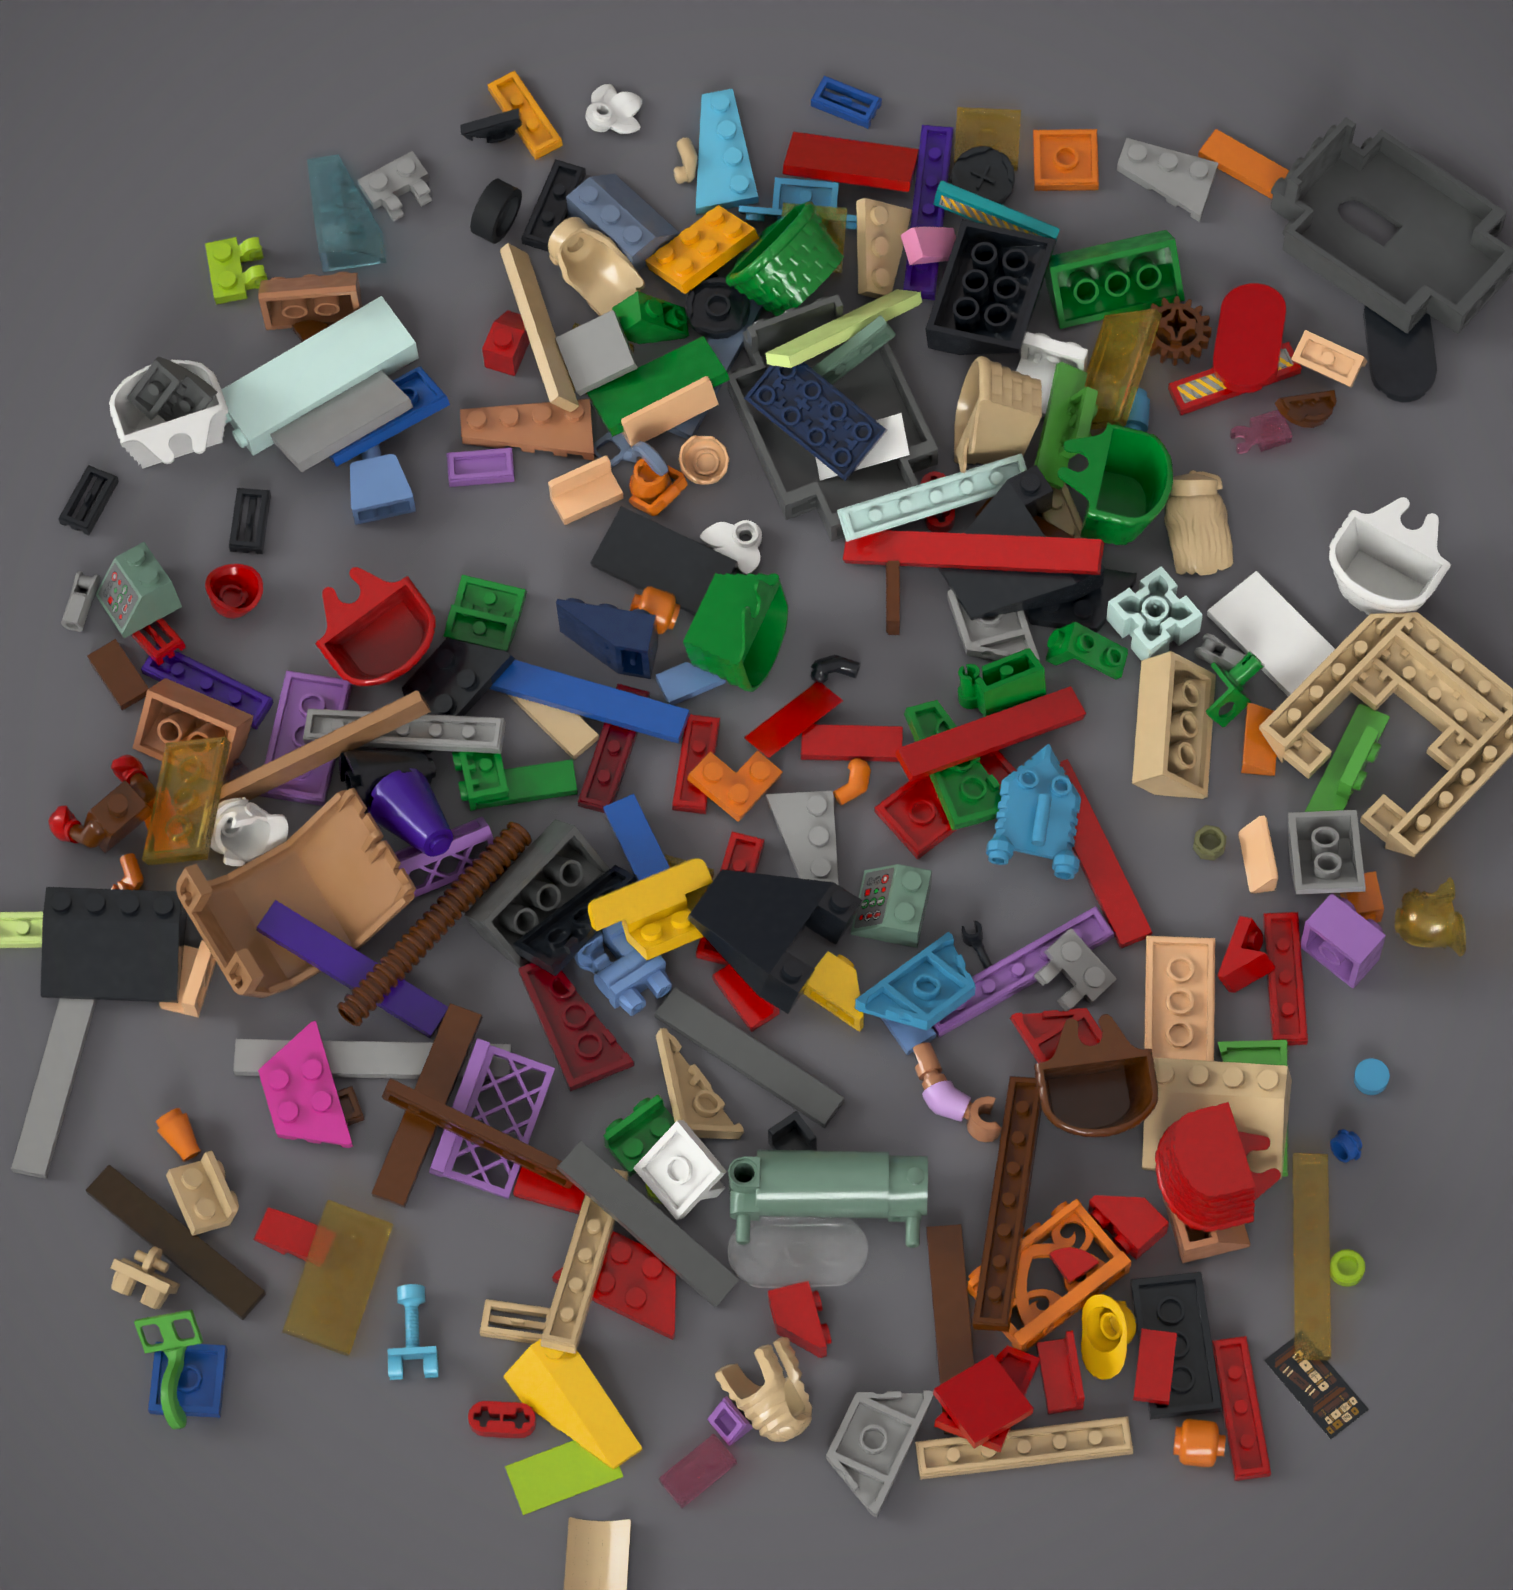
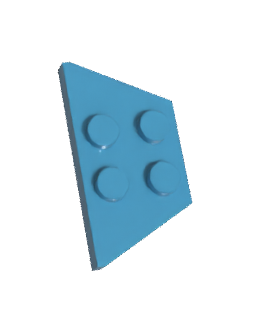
M947 932L856 998L855 1009L863 1013L928 1030L973 997L976 985L971 974L965 969L966 964L962 955H958L954 947L953 935Z

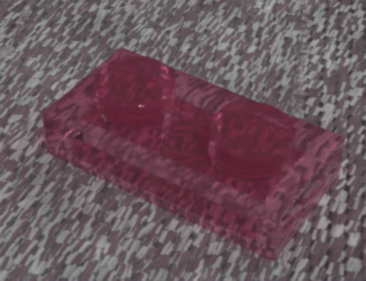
M712 1434L659 1477V1482L677 1504L683 1508L737 1464V1460L717 1436Z

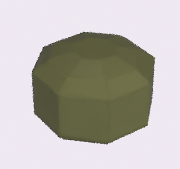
M1205 825L1195 832L1193 850L1200 859L1214 861L1224 854L1227 836L1219 827Z

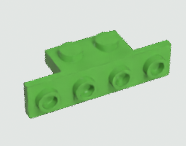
M1064 362L1056 365L1035 465H1037L1049 485L1058 490L1064 486V481L1057 475L1058 470L1061 467H1068L1069 459L1078 454L1066 452L1063 448L1064 442L1092 436L1089 433L1091 423L1098 410V405L1096 404L1098 391L1088 386L1085 387L1088 373Z
M1363 704L1357 706L1305 812L1345 810L1354 789L1360 791L1368 773L1364 769L1368 761L1374 763L1381 749V744L1378 741L1390 716L1377 710L1374 711Z

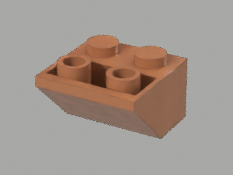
M1164 1200L1182 1263L1250 1247L1251 1244L1245 1224L1214 1232L1191 1229L1179 1220L1177 1215L1172 1213L1167 1206L1168 1203Z

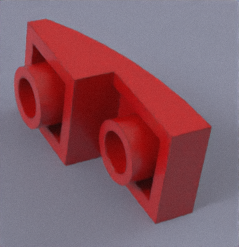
M268 1207L253 1240L283 1255L290 1253L316 1267H321L336 1234L304 1219Z

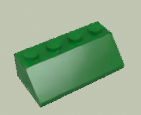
M1167 230L1052 255L1045 275L1047 291L1060 329L1150 309L1152 304L1159 307L1162 304L1163 298H1166L1169 304L1174 303L1175 296H1179L1180 302L1185 301L1176 240Z

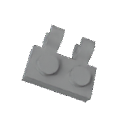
M413 151L357 180L360 190L375 210L383 205L393 222L405 216L401 210L403 206L398 198L399 196L411 191L421 207L432 201L428 194L430 189L426 184L429 181L428 172Z
M1072 928L1068 929L1044 951L1050 961L1033 975L1043 986L1049 983L1061 971L1073 984L1056 1001L1064 1011L1074 1007L1083 997L1089 1003L1093 1002L1117 980Z

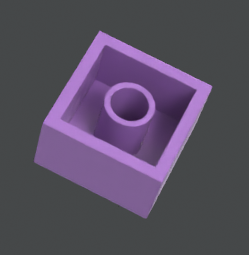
M1331 893L1305 922L1300 945L1305 952L1354 989L1379 961L1386 935L1383 933L1380 925L1374 920H1366L1359 915L1351 902L1342 897L1339 899Z

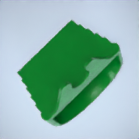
M805 202L794 206L782 218L763 230L758 235L759 241L751 249L742 252L736 258L735 267L727 275L725 281L730 287L734 286L740 294L744 293L749 300L753 299L758 306L762 305L767 312L771 311L776 317L782 315L790 308H797L831 275L844 256L827 232V228L823 225V218L816 212L815 205L812 202Z
M1107 423L1105 431L1099 435L1071 439L1064 442L1063 448L1066 452L1082 454L1088 460V467L1083 471L1077 472L1067 467H1061L1057 473L1061 480L1088 500L1080 537L1102 539L1104 543H1113L1115 545H1127L1128 542L1134 541L1165 507L1172 490L1173 464L1165 445L1154 434Z
M715 573L683 640L689 660H691V664L694 667L717 675L719 678L727 680L730 685L739 686L744 691L754 692L762 685L778 657L788 621V603L779 575L775 573L770 575L760 573L758 575L747 573V575L739 573L736 575L728 573L722 575Z

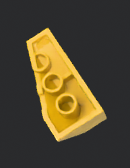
M539 1339L522 1354L503 1376L521 1403L529 1405L535 1413L548 1421L551 1426L565 1433L579 1443L582 1448L613 1470L643 1450L577 1350L576 1354L542 1347L541 1339Z

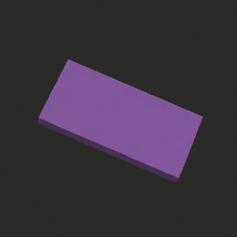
M286 670L265 764L306 745L303 741L308 709L347 710L353 684L339 678ZM336 758L259 796L324 806Z

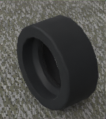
M498 178L491 181L475 206L470 223L471 232L493 244L500 242L508 233L518 214L522 200L521 190Z

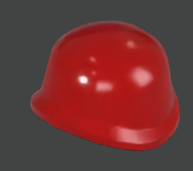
M228 564L220 566L208 574L205 580V589L213 609L226 618L235 619L243 617L257 606L263 594V581L257 570L251 566Z

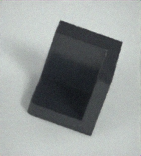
M797 1111L768 1130V1143L773 1150L817 1151V1138Z

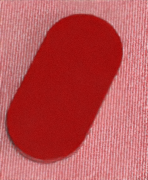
M1259 283L1240 285L1232 289L1222 301L1213 355V372L1216 378L1223 382V386L1229 390L1240 393L1256 392L1261 390L1262 386L1268 382L1270 384L1277 376L1286 322V303L1282 295L1268 285Z

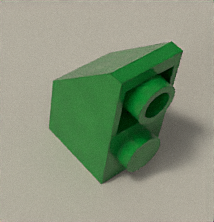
M637 291L612 307V310L618 316L628 341L646 344L685 339L689 336L686 311L682 306Z

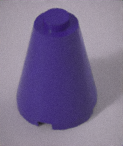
M409 768L412 772L403 773L401 770H397L388 774L373 789L371 796L374 799L371 807L368 804V813L372 815L376 824L427 856L434 857L444 854L450 848L453 841V833L427 778L421 771Z

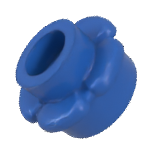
M1338 1130V1134L1330 1141L1333 1154L1343 1163L1353 1159L1358 1160L1361 1157V1139L1352 1131Z

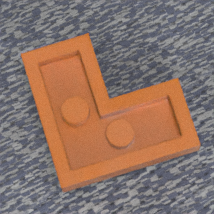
M757 750L737 772H734L710 751L691 771L687 780L739 822L781 777L783 771Z

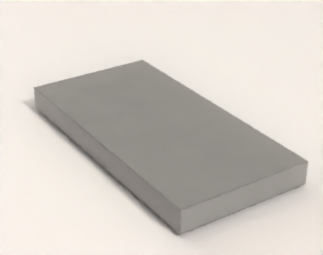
M380 370L270 434L273 443L301 472H304L412 409L413 405L410 398Z

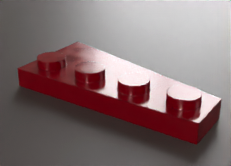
M533 963L518 968L519 975L570 1092L634 1066L632 1058L617 1043L616 1038L609 1029L605 1028L594 1010L582 999L562 970L557 976H554Z

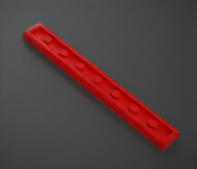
M883 530L846 542L845 540L843 561L847 564L886 565L888 561H899V566L1100 575L1104 542L1102 539Z

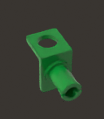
M1251 651L1230 671L1224 670L1215 662L1210 665L1229 688L1206 710V714L1221 727H1225L1247 706V703H1251V700L1243 692V685L1260 669L1265 667ZM1228 702L1234 703L1228 713L1219 715V710L1224 704Z

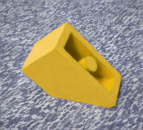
M827 951L814 968L815 970L804 990V995L860 1032L864 1027V1014L855 1009V1000L860 996L856 969H854L853 963L843 955L839 954L836 957Z

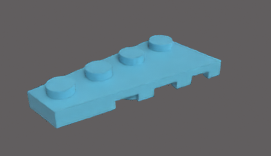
M733 88L702 94L696 215L707 213L717 205L724 209L739 207V205L745 206L759 203Z

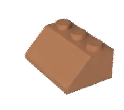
M337 272L334 275L324 276L307 274L303 277L287 279L284 277H274L270 280L261 281L258 292L266 330L293 328V324L306 320H316L332 325L362 307L358 273Z
M164 678L147 690L132 749L213 784L222 786L246 746L254 716Z

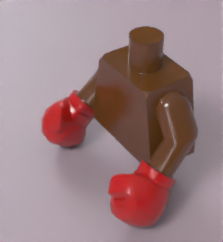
M128 754L112 761L111 769L122 783L89 810L84 826L81 825L80 821L76 820L67 805L58 806L48 820L49 828L53 835L60 841L81 843L89 848L99 846L106 854L154 813L147 803L155 798L156 789L149 781L141 761Z

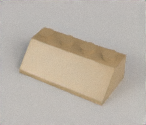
M1172 651L1141 660L1132 784L1154 795L1204 799L1208 797L1213 719L1206 714V710L1214 703L1216 674Z

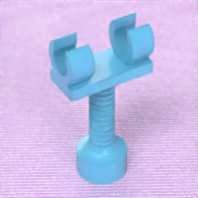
M418 1284L397 1287V1303L405 1307L406 1348L387 1349L388 1376L390 1380L403 1379V1360L423 1359L425 1378H436L439 1376L437 1347L419 1346L418 1307L419 1304L425 1303V1286Z

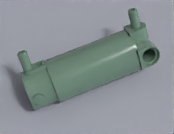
M757 1150V1157H738L729 1165L730 1217L736 1220V1242L740 1245L750 1243L751 1221H760V1216L888 1219V1222H906V1246L916 1248L920 1245V1221L922 1216H927L928 1156L889 1155V1152Z

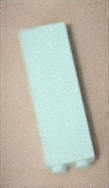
M380 296L221 389L228 407L225 423L230 422L235 429L232 431V434L241 448L246 446L254 456L274 444L270 434L380 370L387 376H390L417 360L419 356L416 342L384 298Z

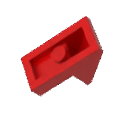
M1239 916L1217 975L1228 992L1236 993L1272 972L1276 967L1268 955L1260 951L1263 944V933L1254 920L1249 917Z

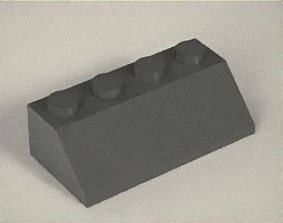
M555 819L464 916L485 941L520 968L527 965L529 961L517 954L513 943L610 868L575 825Z

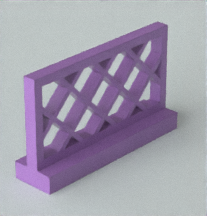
M477 1038L452 1108L471 1117L476 1107L479 1115L474 1117V1119L478 1121L482 1119V1122L487 1125L489 1123L486 1117L504 1109L512 1127L501 1132L509 1134L514 1131L518 1140L528 1144L555 1068L490 1045V1042ZM493 1055L507 1060L513 1072L495 1080L489 1068ZM514 1063L519 1064V1065H522V1066H525V1067H523V1068L517 1070V1068H516V1066H515ZM531 1069L544 1073L545 1077L542 1086L528 1092L520 1074ZM488 1075L491 1083L483 1086L485 1077ZM516 1077L523 1095L505 1102L498 1085ZM493 1087L501 1105L483 1112L478 1102L479 1094ZM539 1093L534 1105L531 1096ZM526 1099L532 1114L529 1119L516 1124L508 1107ZM527 1125L524 1136L522 1137L519 1129ZM444 1129L429 1173L441 1178L444 1176L509 1199L520 1165L514 1163L512 1169H510L507 1162L509 1160L499 1156V1160L482 1167L474 1151L480 1146L472 1145L470 1141L464 1139L467 1148L459 1151L464 1138ZM470 1152L478 1170L467 1175L452 1171L456 1158ZM503 1163L509 1176L505 1189L490 1184L485 1171ZM481 1174L483 1181L475 1179L473 1177Z

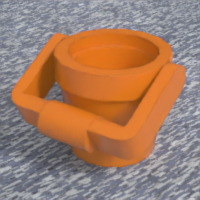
M641 458L635 464L633 475L630 478L629 489L631 497L629 502L633 507L644 513L656 516L686 488L688 482L682 472L668 466L669 471L665 475L659 476ZM671 478L676 480L673 484L671 482Z

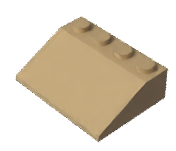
M1153 1058L1158 1084V1103L1151 1114L1144 1120L1143 1170L1155 1171V1151L1158 1150L1157 1146L1160 1138L1171 1124L1189 1112L1229 1102L1238 1131L1262 1135L1270 1139V1147L1267 1150L1252 1151L1247 1155L1246 1158L1250 1170L1255 1173H1263L1271 1168H1276L1280 1171V1179H1282L1292 1084L1288 1066Z

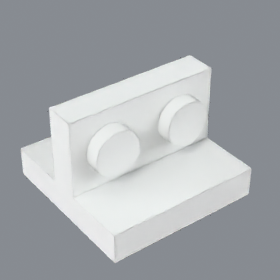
M684 1120L676 1121L633 1168L676 1220L683 1219L700 1200L718 1197L725 1189L720 1179L727 1171Z

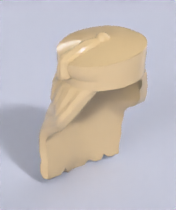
M571 217L564 220L551 234L548 242L550 260L554 265H559L565 282L578 291L599 316L612 311V307L644 288V280L613 240L600 231L590 228L580 217Z
M1191 470L1189 474L1173 477V486L1166 503L1164 520L1177 574L1182 575L1188 572L1193 575L1196 572L1200 576L1216 573L1218 569L1222 571L1233 565V545L1228 525V514L1226 506L1217 491L1223 487L1221 478L1218 475Z

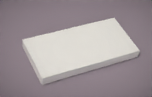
M1257 571L1207 610V616L1246 655L1251 651L1265 666L1261 670L1288 697L1335 650Z

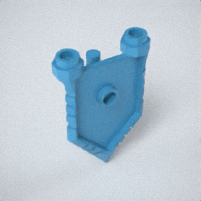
M1047 744L1031 757L1032 760L1028 759L1024 766L1021 765L1017 768V772L1013 771L1002 780L1000 788L1001 801L998 802L999 812L996 815L998 821L995 823L994 828L996 834L988 842L986 854L989 856L988 861L996 865L1008 864L1009 859L1013 856V851L1053 859L1052 869L1055 870L1054 875L1060 879L1068 880L1075 877L1080 866V860L1072 851V847L1075 846L1073 838L1077 832L1075 826L1078 825L1076 817L1080 811L1081 796L1074 785L1071 784L1068 775L1064 774L1065 770L1063 767H1060V762L1055 756L1050 744Z

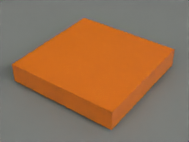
M1097 129L1033 130L1034 191L1099 189Z

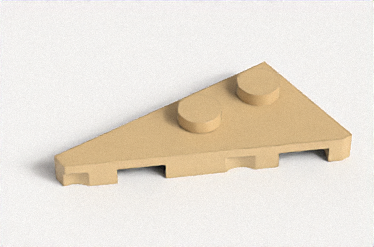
M660 1028L656 1034V1040L674 1122L684 1120L698 1138L739 1140L744 1133L742 1125L740 1123L733 1124L723 1110L726 1105L724 1101L713 1092L711 1084L696 1064L690 1066L679 1052L682 1046L677 1039L668 1032L667 1028Z

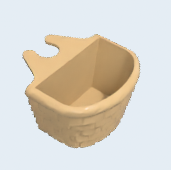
M984 356L977 357L972 362L961 389L954 424V462L959 464L961 473L966 472L967 463L987 464L1020 453L1024 456L1042 417V385L1040 379L1031 378V376L1021 374L1018 371H1011L1009 367H1004L998 362H992Z

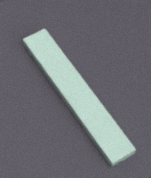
M1020 453L968 469L965 473L958 472L838 509L837 513L846 542L993 497L1008 479L1027 470L1023 455Z

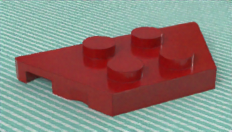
M1087 1008L1070 1009L1069 1011L1049 1010L1031 1014H1022L1021 1012L1015 1013L1010 1017L1038 1063L1046 1062L1054 1056L1064 1023L1068 1019H1075L1078 1022V1037L1083 1044L1094 1046L1102 1039V1031Z
M613 1231L592 1301L673 1340L675 1337L676 1273L645 1246ZM563 1267L554 1273L552 1277L553 1282L558 1284Z

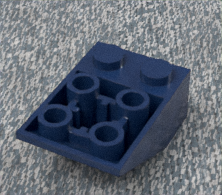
M576 598L557 599L556 607L561 633L616 673L651 679L658 648L656 615H652L642 609L622 610L611 604H600L599 606L586 604Z

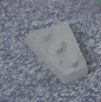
M1126 138L1117 164V171L1145 189H1153L1164 196L1166 202L1174 207L1180 206L1191 213L1190 217L1200 222L1219 163Z

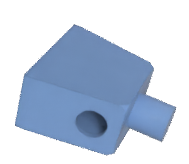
M376 445L361 453L362 460L350 464L351 508L355 525L416 512L413 493L395 454L382 456L379 445Z

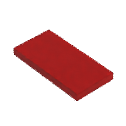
M793 132L783 164V174L909 192L918 161L919 149Z
M999 750L980 757L979 762L987 773L993 775L1000 784L999 789L1005 777L1013 771L1017 772ZM929 775L912 782L908 781L874 807V812L917 860L956 831L951 829Z

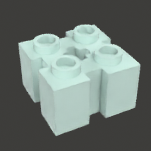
M1162 566L1140 580L1139 591L1136 593L1129 587L1108 601L1106 620L1122 639L1127 635L1132 637L1131 649L1140 660L1167 653L1170 642L1174 640L1180 646L1198 634L1201 628L1203 614L1186 595L1181 599L1176 596L1178 585Z

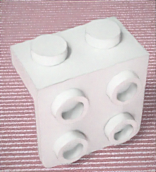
M1027 332L1021 348V359L1016 371L1029 375L1031 378L1041 380L1042 416L1045 417L1056 365L1064 362L1085 372L1087 369L1088 349H1084L1074 342L1064 343L1053 340L1043 333L1033 334Z

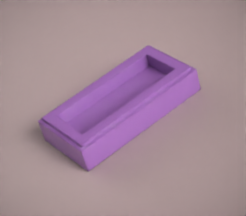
M512 447L447 453L449 487L515 482Z

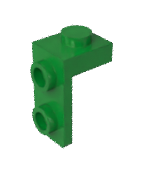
M1073 622L1052 632L1047 642L1049 649L1046 661L1057 666L1075 658L1116 680L1122 677L1128 649L1077 622Z

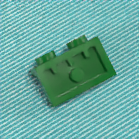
M452 752L455 771L462 770L464 781L458 782L462 802H469L470 811L477 810L476 803L509 796L501 754Z
M659 1094L652 1099L647 1097L641 1100L634 1107L632 1114L624 1120L618 1118L606 1128V1133L603 1135L605 1147L623 1169L628 1172L630 1177L636 1173L633 1169L635 1165L675 1123L674 1117L664 1107L663 1099Z

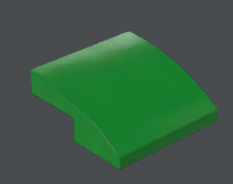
M462 575L454 605L451 604L443 636L508 652L522 613L527 591L522 588Z

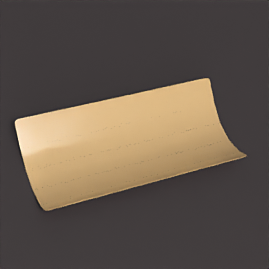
M569 1517L564 1590H627L631 1532L630 1519L589 1521Z

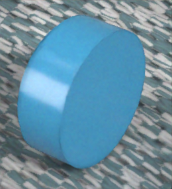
M1374 1058L1361 1061L1354 1073L1356 1087L1367 1095H1377L1383 1092L1390 1078L1388 1067L1382 1061Z

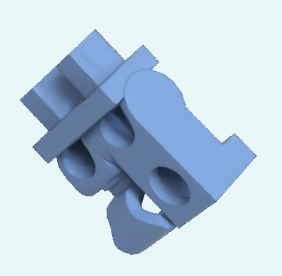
M621 921L603 928L602 932H596L574 956L580 968L594 974L596 986L609 999L614 1009L621 1006L630 1016H634L646 1006V1000L640 993L647 988L650 989L657 999L662 998L672 990V983L665 972V960L661 955L646 960L627 942ZM603 942L617 959L615 962H611L607 954L604 953Z

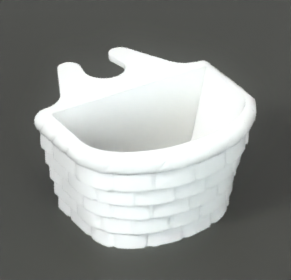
M171 360L196 374L218 391L204 410L167 422L159 415L150 420L127 397L151 365L145 366L143 369L134 372L122 380L121 384L118 385L111 395L109 401L110 414L113 418L112 421L120 439V444L122 447H125L130 456H133L134 460H137L138 465L141 464L142 469L161 462L171 464L177 457L192 452L201 454L205 452L207 447L223 442L222 437H224L223 432L225 431L224 426H226L225 420H227L228 407L214 372L202 363L189 360Z
M1404 497L1395 500L1374 513L1364 514L1352 510L1329 545L1330 565L1334 570V575L1342 595L1348 599L1349 603L1367 615L1416 612L1433 594L1451 567V564L1442 558L1437 550L1438 516L1433 513L1428 514L1423 526L1419 529L1410 530L1405 528L1400 518L1409 508L1410 502Z

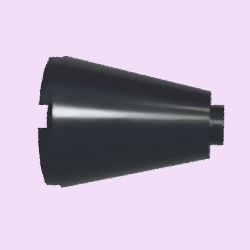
M348 750L341 753L339 757L341 782L345 781L347 790L355 788L367 807L364 812L365 815L368 813V804L370 807L372 806L374 798L371 796L373 789L388 774L397 770L406 773L412 772L409 768L417 769L423 773L430 785L432 778L436 777L434 761L432 758H427L424 752Z

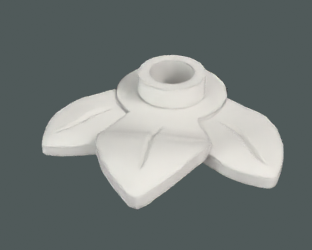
M604 84L592 93V104L587 107L585 114L588 126L592 130L606 132L612 129L619 134H631L640 130L641 126L633 116L640 110L642 98L632 92H620L617 94L612 84Z
M742 520L734 525L727 522H718L709 526L700 535V539L713 547L715 551L736 560L739 564L738 569L744 575H747V573L751 574L758 567L761 559L758 547L762 542V532L756 523L749 520ZM748 534L752 538L749 541H742L740 537Z

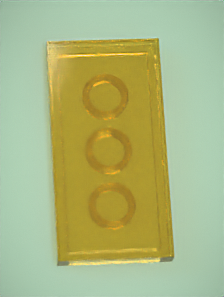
M1157 309L1105 315L1086 371L1088 374L1085 387L1088 386L1098 391L1096 400L1098 410L1092 420L1090 430L1106 428L1107 423L1126 426L1162 314Z
M226 736L166 743L142 860L147 865L208 859L231 744Z
M327 1200L282 1332L348 1356L351 1352L393 1224Z

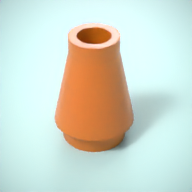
M175 1108L157 1119L156 1124L159 1127L157 1132L180 1155L183 1162L194 1158L201 1152L187 1113L183 1114L180 1108Z

